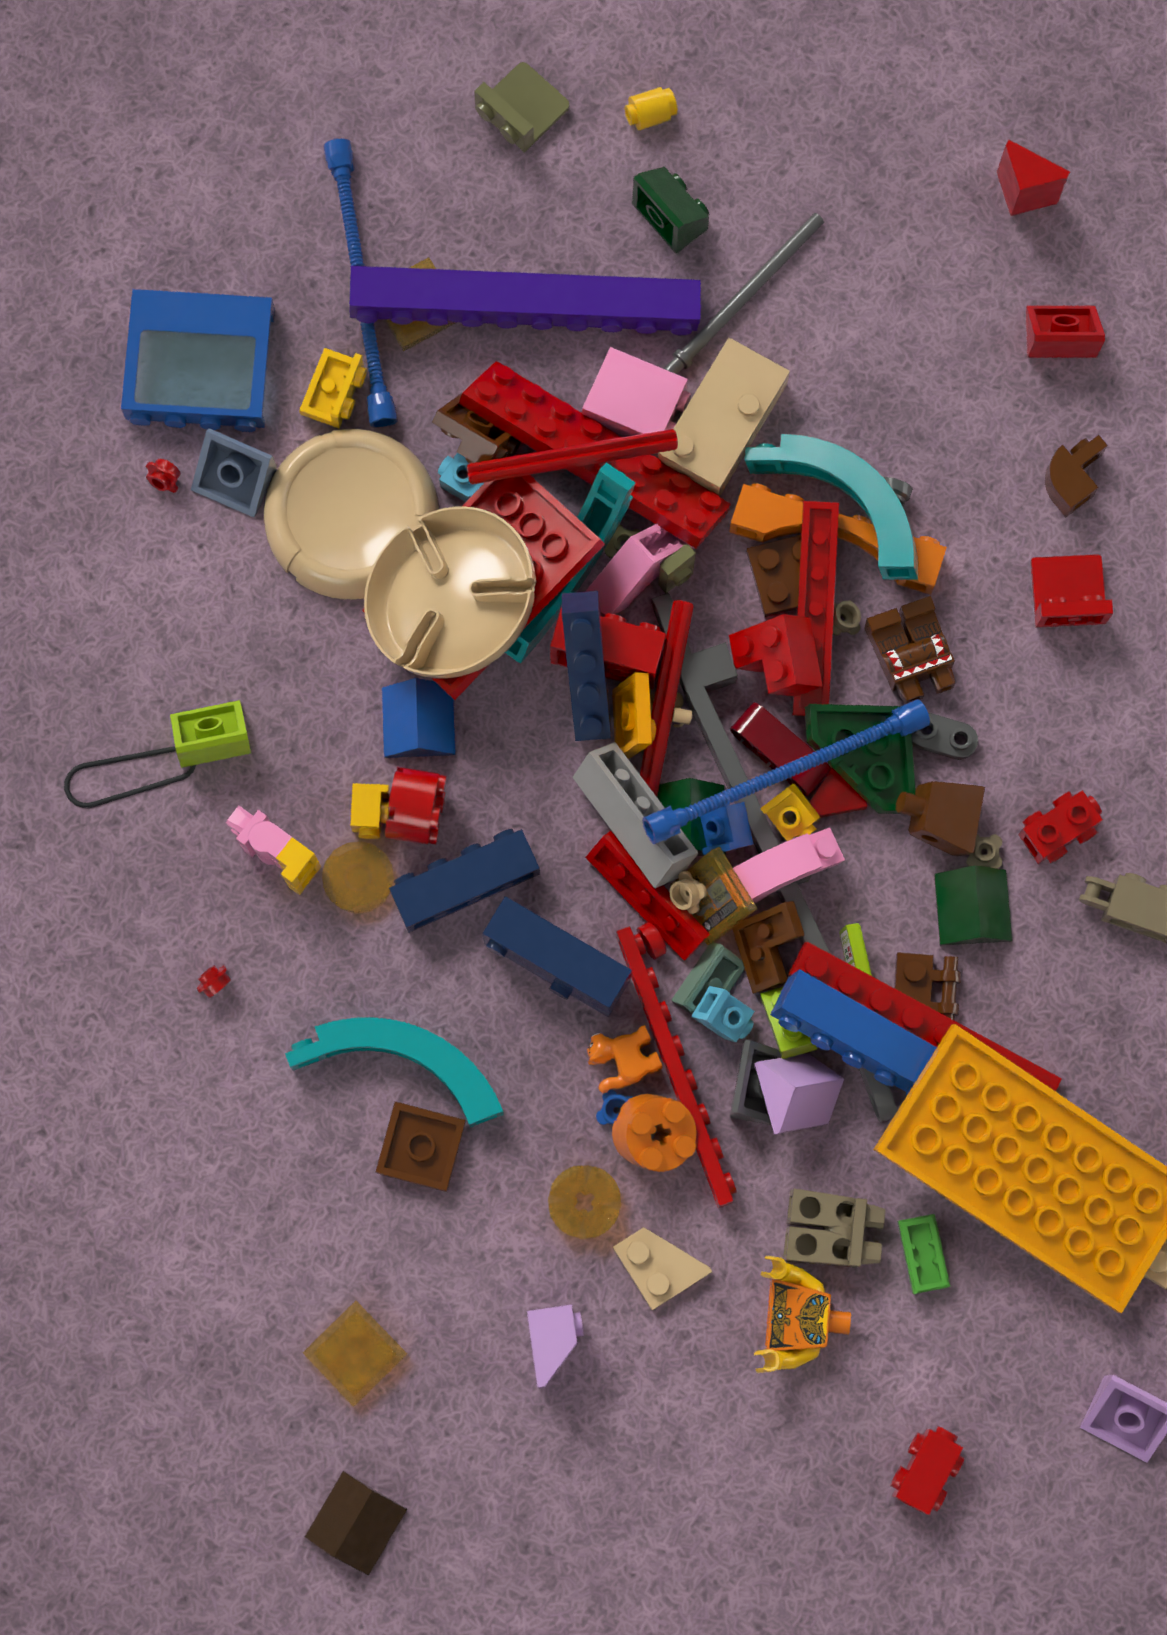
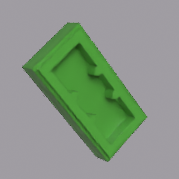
M935 1214L897 1221L912 1294L949 1288L950 1283Z

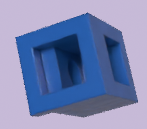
M745 802L731 805L726 804V806H722L712 812L710 811L708 814L706 813L700 817L707 847L702 848L704 855L754 844Z

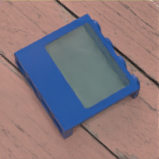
M132 289L121 410L125 420H130V423L139 426L150 425L151 421L165 422L166 426L173 428H183L186 426V423L200 424L201 428L207 430H218L221 428V425L235 426V429L241 432H254L256 428H265L263 404L270 324L274 322L275 315L272 297Z

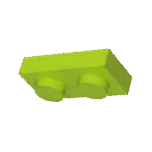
M783 987L760 993L761 1001L782 1059L817 1050V1046L811 1043L810 1037L799 1031L792 1032L783 1028L778 1023L779 1020L770 1015Z

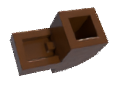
M1100 435L1090 442L1086 438L1081 440L1070 450V453L1064 445H1061L1054 453L1045 474L1046 491L1052 502L1065 517H1068L1093 498L1098 489V486L1084 469L1100 458L1108 446Z

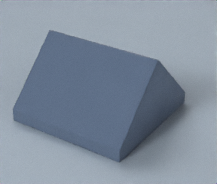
M208 429L204 437L191 491L251 517H255L266 496L270 482L277 471L274 457L212 429Z

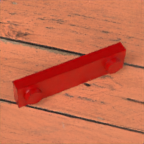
M612 831L606 833L585 857L646 922L652 923L657 928L662 938L684 961L711 935L687 909H679L673 904L670 892L664 885L657 888L653 887Z

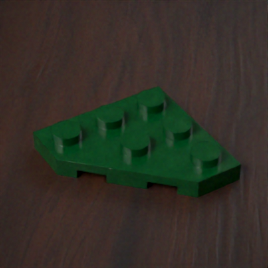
M809 704L805 707L807 743L815 751H820V749H824V747H828L833 743L840 742V740H844L854 734L856 735L882 722L884 723L887 718L893 715L892 710L901 706ZM900 733L895 735L889 734L879 740L877 739L872 743L827 761L878 814H902L896 811V802L902 792L915 795L911 733L903 737Z

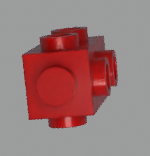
M1083 790L1074 796L1068 791L1052 802L1055 807L1044 815L1039 810L1022 821L1025 827L1018 835L1038 864L1046 859L1052 864L1068 853L1066 846L1075 840L1081 845L1098 834L1095 828L1103 820L1100 816L1102 810L1092 796L1087 797Z
M940 1426L937 1427L936 1431L926 1429L923 1435L917 1432L908 1449V1453L912 1454V1457L907 1467L900 1466L890 1484L891 1487L895 1488L892 1497L925 1515H929L932 1509L938 1512L947 1495V1491L943 1487L949 1475L955 1478L965 1459L960 1456L964 1447L955 1443L958 1436Z

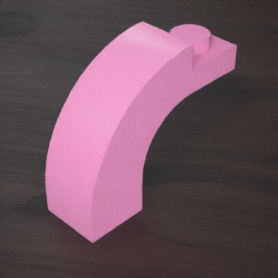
M827 828L810 835L807 833L784 842L739 864L721 875L720 878L718 877L717 880L721 879L732 897L722 906L733 899L738 907L734 911L736 912L758 903L766 896L788 884L842 863L845 859L831 829Z

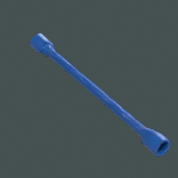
M344 138L333 139L324 144V153L328 169L331 170V175H334V180L337 182L339 190L338 194L350 256L349 260L351 266H364L352 189L349 181L351 172L354 171L351 142ZM361 322L367 367L371 381L370 385H372L370 395L367 396L370 426L374 428L391 426L396 424L398 419L393 397L390 396V392H387V386L383 384V373L379 359L380 355L374 322Z
M917 699L892 710L893 715L887 718L884 723L877 724L856 735L854 734L844 740H840V742L838 741L828 747H824L820 751L817 750L775 770L768 771L763 775H759V777H755V779L752 778L742 784L740 783L738 786L736 785L726 791H722V793H718V795L710 796L701 802L699 801L689 807H685V809L678 808L672 810L671 806L645 816L642 818V823L646 835L651 843L657 844L680 834V827L687 825V822L693 820V818L701 817L710 811L712 812L722 806H726V804L738 801L747 795L749 796L759 790H763V788H767V786L770 787L780 781L782 782L796 774H800V772L807 771L812 767H816V765L823 764L828 760H832V758L835 759L840 755H844L889 734L895 735L900 733L903 737L929 726L930 717L925 705Z

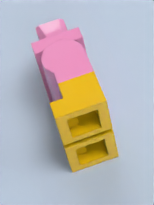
M238 806L226 821V824L232 828L231 832L237 836L236 839L244 852L252 858L257 854L263 863L276 865L283 870L281 875L287 886L300 895L320 870L321 865L315 853L271 823L268 817L260 810L253 816Z

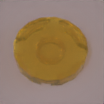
M362 841L346 843L335 849L325 861L322 872L323 888L330 901L340 909L354 914L371 912L382 906L390 894L389 888L394 884L393 867L387 855L377 846Z

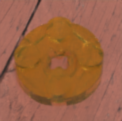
M589 1165L570 1167L560 1173L552 1183L548 1197L549 1214L554 1224L564 1234L580 1240L597 1238L609 1231L617 1221L621 1208L619 1187L613 1177L601 1168ZM581 1192L584 1196H587L591 1193L594 1196L591 1202L593 1206L591 1211L588 1212L586 1209L578 1211L575 1208V1205L578 1203L577 1194Z

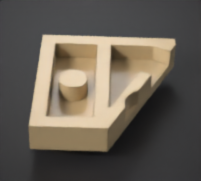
M644 1227L613 1246L614 1251L651 1310L659 1307L712 1273L709 1266Z

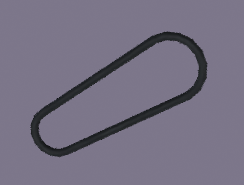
M173 746L92 761L72 768L64 781V791L68 800L74 805L82 808H92L184 780L194 772L196 765L190 766V769L182 775L94 802L83 803L77 801L70 792L69 783L77 771L83 768L175 752L176 748Z

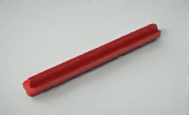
M669 429L470 463L467 465L468 479L471 484H478L672 451L678 448V438L676 431Z
M674 600L672 604L651 713V719L655 722L656 733L652 744L644 749L640 776L656 797L694 608L692 603L681 600Z

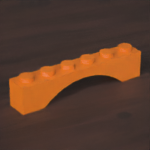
M753 483L751 486L743 484L729 532L762 543L780 536L801 533L802 507L805 500L793 494H785L784 497L772 493L770 488L761 484ZM839 514L837 538L857 545L878 561L877 533L871 520L861 515L849 517ZM913 537L918 558V580L894 579L897 585L931 595L947 547L940 545V542L932 537Z

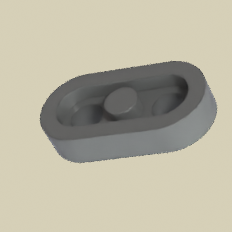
M929 712V726L932 728V733L924 735L920 730L911 733L912 745L916 748L956 760L970 757L978 745L977 733L970 725ZM958 734L963 735L966 738V744L958 745L954 741V736Z

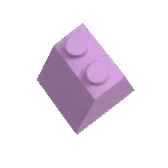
M572 1305L527 1311L538 1388H544L548 1385L576 1347V1337L583 1336L581 1313H573Z

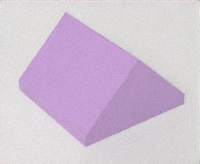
M809 1053L786 1059L777 1058L754 1063L774 1135L829 1123L844 1078Z
M1106 1375L1092 1400L1080 1428L1147 1463L1167 1434V1402L1115 1375Z

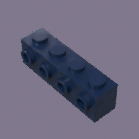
M512 828L504 830L493 837L494 842L482 847L480 843L470 845L460 851L461 856L451 861H448L447 858H442L427 866L428 871L415 876L411 872L395 879V885L390 887L389 890L408 933L540 875V867L523 830L521 829L516 832Z

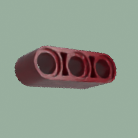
M753 702L729 728L735 738L739 741L743 739L742 744L764 763L770 762L771 765L769 767L774 770L815 752L769 711L756 702ZM824 762L807 771L800 772V774H796L785 781L790 785L795 783L802 794L807 797L831 771V767L827 762Z

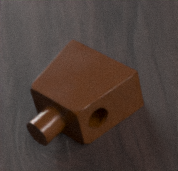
M931 781L918 785L915 795L902 792L896 802V811L911 816L908 829L911 836L952 856L958 857L974 853L985 787Z

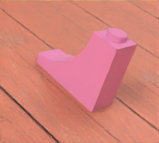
M655 524L631 536L585 592L598 591L600 612L604 615L606 613L617 614L625 610L659 576L660 563L683 545H687V543Z

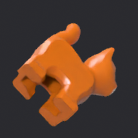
M645 1025L639 1027L633 1033L619 1035L615 1038L606 1037L602 1033H597L591 1037V1043L587 1049L589 1056L588 1064H605L614 1058L619 1074L616 1077H609L600 1082L598 1088L601 1093H607L610 1089H621L638 1083L646 1075L653 1074L663 1068L657 1052L646 1057L640 1051L641 1048L649 1045L651 1041Z

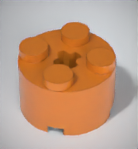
M652 1094L635 1096L623 1104L616 1121L614 1120L612 1138L616 1150L624 1159L638 1167L656 1172L669 1171L680 1166L695 1152L696 1126L689 1110L681 1102Z

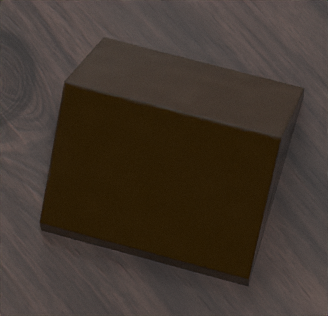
M343 1471L306 1533L305 1538L333 1558L369 1576L406 1513L407 1508Z

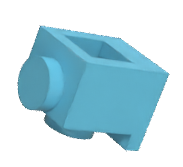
M456 453L454 458L447 456L438 469V474L441 475L439 479L440 487L466 502L484 483L471 484L468 477L461 479L457 476L460 470L467 471L469 463L464 456Z
M709 986L691 1017L723 1039L737 1042L739 1038H745L752 1030L754 1022L750 1018L755 1011L730 995V992L727 990Z

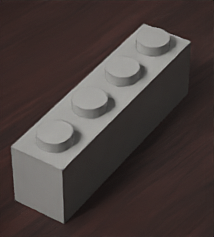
M616 742L588 753L572 778L654 888L678 879L679 874L686 871L697 856L698 851L681 829L680 834L657 844L651 843L644 830L642 818L664 809V806Z

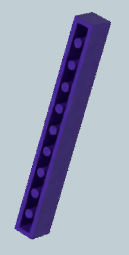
M351 266L349 309L350 318H356L357 321L362 323H373L377 319L392 320L396 324L427 321L430 325L442 326L448 322H460L467 327H479L485 323L497 324L498 327L507 329L515 328L518 325H532V328L538 330L562 326L571 331L601 328L602 331L615 333L620 332L622 329H636L638 333L652 334L657 330L671 331L675 335H688L692 331H697L700 323L701 280Z

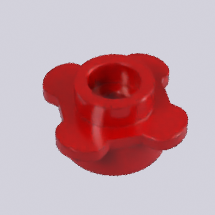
M157 459L155 463L148 462L146 468L149 473L146 475L149 483L160 491L168 490L176 493L178 490L176 481L180 477L179 469L165 459Z
M213 965L198 978L201 984L196 988L199 993L203 991L208 998L218 993L231 981V978L225 973L227 968L223 965L217 969Z

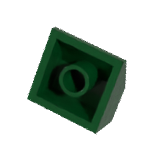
M665 166L638 173L633 177L632 204L675 254L708 230L709 211L700 199L696 198L694 200L686 191V184L678 174L674 173L672 175Z

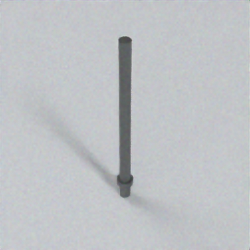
M814 213L682 350L677 349L672 354L673 359L663 369L678 374L683 368L688 369L692 365V359L824 223L822 217Z

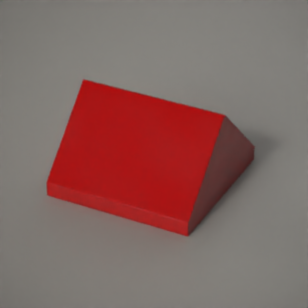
M1008 140L997 169V175L1010 216L1057 204L1067 183L1070 171Z
M1026 306L1027 358H1097L1105 342V333L1096 306Z

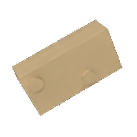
M728 338L673 428L677 433L678 448L658 453V459L661 463L679 473L687 475L691 480L721 496L745 456V447L751 446L787 386L790 371L737 341Z

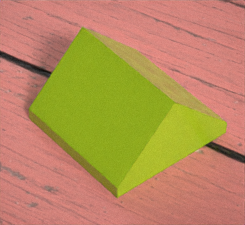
M240 700L170 714L176 753L181 768L251 754Z

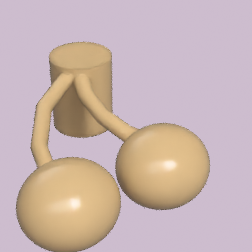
M677 692L672 722L680 724H674L675 728L682 727L684 724L689 725L692 718V711L681 709L683 696L679 692Z

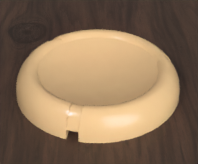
M341 429L315 436L304 442L280 464L266 494L264 524L267 540L275 558L287 573L290 571L296 577V581L311 591L331 598L364 599L370 571L384 546L404 526L408 525L413 530L421 525L418 518L432 511L439 510V503L435 486L426 468L403 444L384 434L370 430Z
M466 506L448 507L420 516L418 520L421 525L413 530L406 525L388 541L372 566L364 595L365 619L371 637L377 647L396 665L405 668L411 673L429 678H452L467 675L497 660L514 644L522 633L531 614L535 598L536 576L534 564L526 544L516 530L504 519L489 511Z

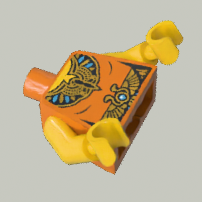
M766 1255L764 1259L772 1262L773 1269L770 1273L761 1271L762 1277L772 1280L770 1281L765 1350L754 1352V1355H762L764 1357L765 1365L763 1368H755L757 1373L796 1369L817 1358L820 1349L827 1347L828 1333L849 1335L851 1326V1312L830 1310L831 1294L825 1293L823 1283L803 1268L786 1263L781 1257Z

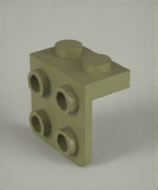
M520 62L493 89L483 82L474 90L475 110L485 121L491 122L497 127L509 143L515 144L524 153L569 110V101L526 62Z

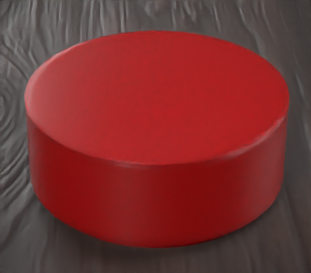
M647 922L636 929L637 934L640 933L645 949L652 959L655 960L666 954L665 942L652 923Z

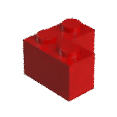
M783 614L729 635L735 669L755 672L764 671L768 694L795 697L823 687L810 618Z

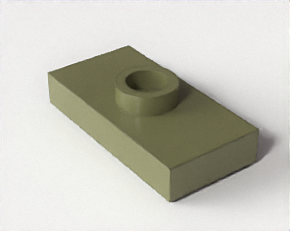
M688 544L683 545L660 563L658 585L665 593H668L675 586L682 585L693 575L696 553Z

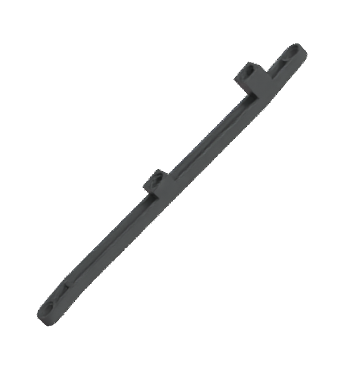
M669 593L651 598L661 632L666 633V635L673 604ZM687 641L679 682L685 699L727 788L730 789L748 781V778L707 693L735 684L738 674L726 642L692 653ZM755 793L734 801L735 804L745 802L752 839L758 854L778 846L779 844L767 818L760 809L761 806ZM811 875L778 889L776 892L782 903L794 901L805 934V936L799 938L801 945L803 946L808 941L830 953L798 886L808 882ZM863 1067L859 1068L878 1121L882 1123L893 1119L897 1108L890 1087L878 1082L872 1072Z

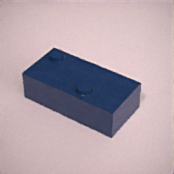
M506 896L482 933L484 945H486L487 949L500 957L508 958L551 984L549 990L561 998L568 1000L571 995L607 1017L611 1015L631 981V969Z

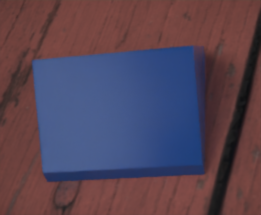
M413 678L382 688L384 758L456 755L454 699L435 681Z

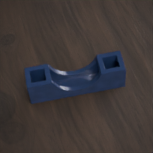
M598 591L562 594V621L575 741L610 739L611 717L608 686L605 676Z

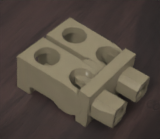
M793 1188L789 1195L787 1224L822 1227L824 1229L817 1230L792 1226L786 1228L783 1259L785 1262L852 1268L860 1267L861 1264H878L881 1261L882 1243L863 1241L864 1227L883 1229L886 1210L867 1204V1199Z

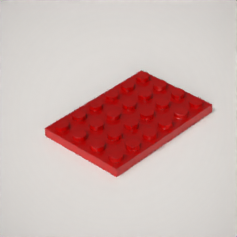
M530 475L485 482L463 505L483 509L501 517L516 530L526 544L535 568L536 585L532 611L525 627L605 545L596 534ZM488 666L459 677L432 679L449 696L456 700Z

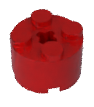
M397 767L388 808H390L389 817L391 819H386L385 838L436 845L440 828V813H443L447 776L440 775L439 773Z

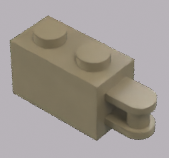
M1126 873L1125 876L1119 875L1113 883L1097 877L1086 876L1085 883L1088 885L1085 894L1080 895L1079 901L1104 911L1101 921L1167 943V885H1160L1158 888L1146 884L1144 877L1133 873ZM1101 890L1110 892L1107 901L1098 899Z

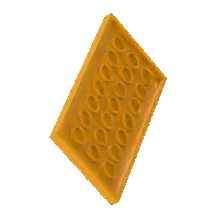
M952 1024L873 1149L1117 1313L1122 1314L1167 1239V1166L956 1024Z

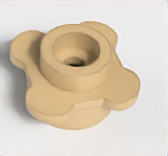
M683 871L678 876L679 881L673 883L670 888V898L677 908L687 909L689 913L694 914L699 911V903L702 898L706 897L707 890L703 884L692 878L690 872Z

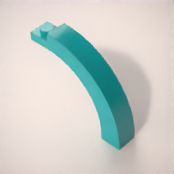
M781 434L780 447L767 443L758 444L756 447H745V463L750 474H794L813 477L825 481L848 494L865 511L876 530L878 568L882 579L918 580L916 545L906 513L888 482L865 460L834 443L803 435Z
M607 462L598 471L585 503L577 516L605 545L523 629L514 644L505 652L520 664L541 641L558 618L562 606V594L576 593L614 535L632 501L633 496H631V492L635 482Z
M375 1017L331 1021L315 1026L319 1041L313 1043L311 1038L301 1040L291 1045L292 1051L285 1053L292 1071L323 1059L349 1052L374 1051L397 1055L424 1067L445 1084L461 1106L470 1128L504 1115V1111L492 1087L468 1057L445 1039L410 1023Z

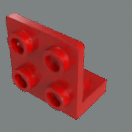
M1101 555L1032 558L1030 564L1036 628L1107 624L1113 615L1112 599L1105 600Z

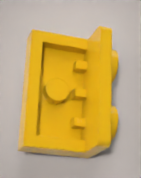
M324 348L299 409L300 415L340 429L343 419L348 420L352 414L355 400L351 398L355 388L363 386L367 375L363 356L355 353L352 358Z

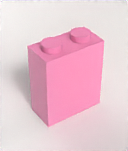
M610 347L584 403L582 415L598 421L604 427L624 437L673 429L676 423L672 421L677 410L684 412L691 395L690 392L686 391L688 379Z

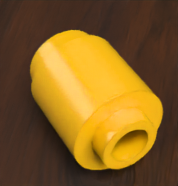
M658 87L629 97L628 105L624 106V111L629 125H635L638 130H642L670 121L671 116L677 115L678 107L672 90L670 88L662 89Z

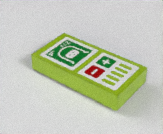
M859 923L846 925L839 931L846 962L872 976L861 926Z

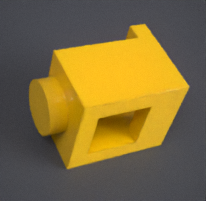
M353 783L350 826L352 832L359 833L358 837L364 839L380 838L382 824H386V819H389V802H383V798L390 799L391 791L389 785Z
M795 783L760 808L786 841L807 833L810 835L817 830L813 823L821 818ZM787 811H792L796 814L797 819L795 823H789L785 818Z

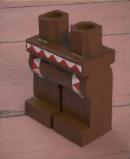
M931 595L902 605L899 612L897 608L869 617L866 619L864 627L888 680L891 691L897 690L905 704L924 698V693L919 683L923 680L931 679L936 694L951 690L955 686L952 671L955 660L935 614L936 608Z

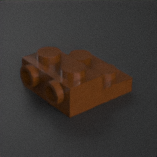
M461 394L437 410L432 423L439 426L445 435L462 440L457 453L464 456L469 464L514 456L521 444V441L459 404Z

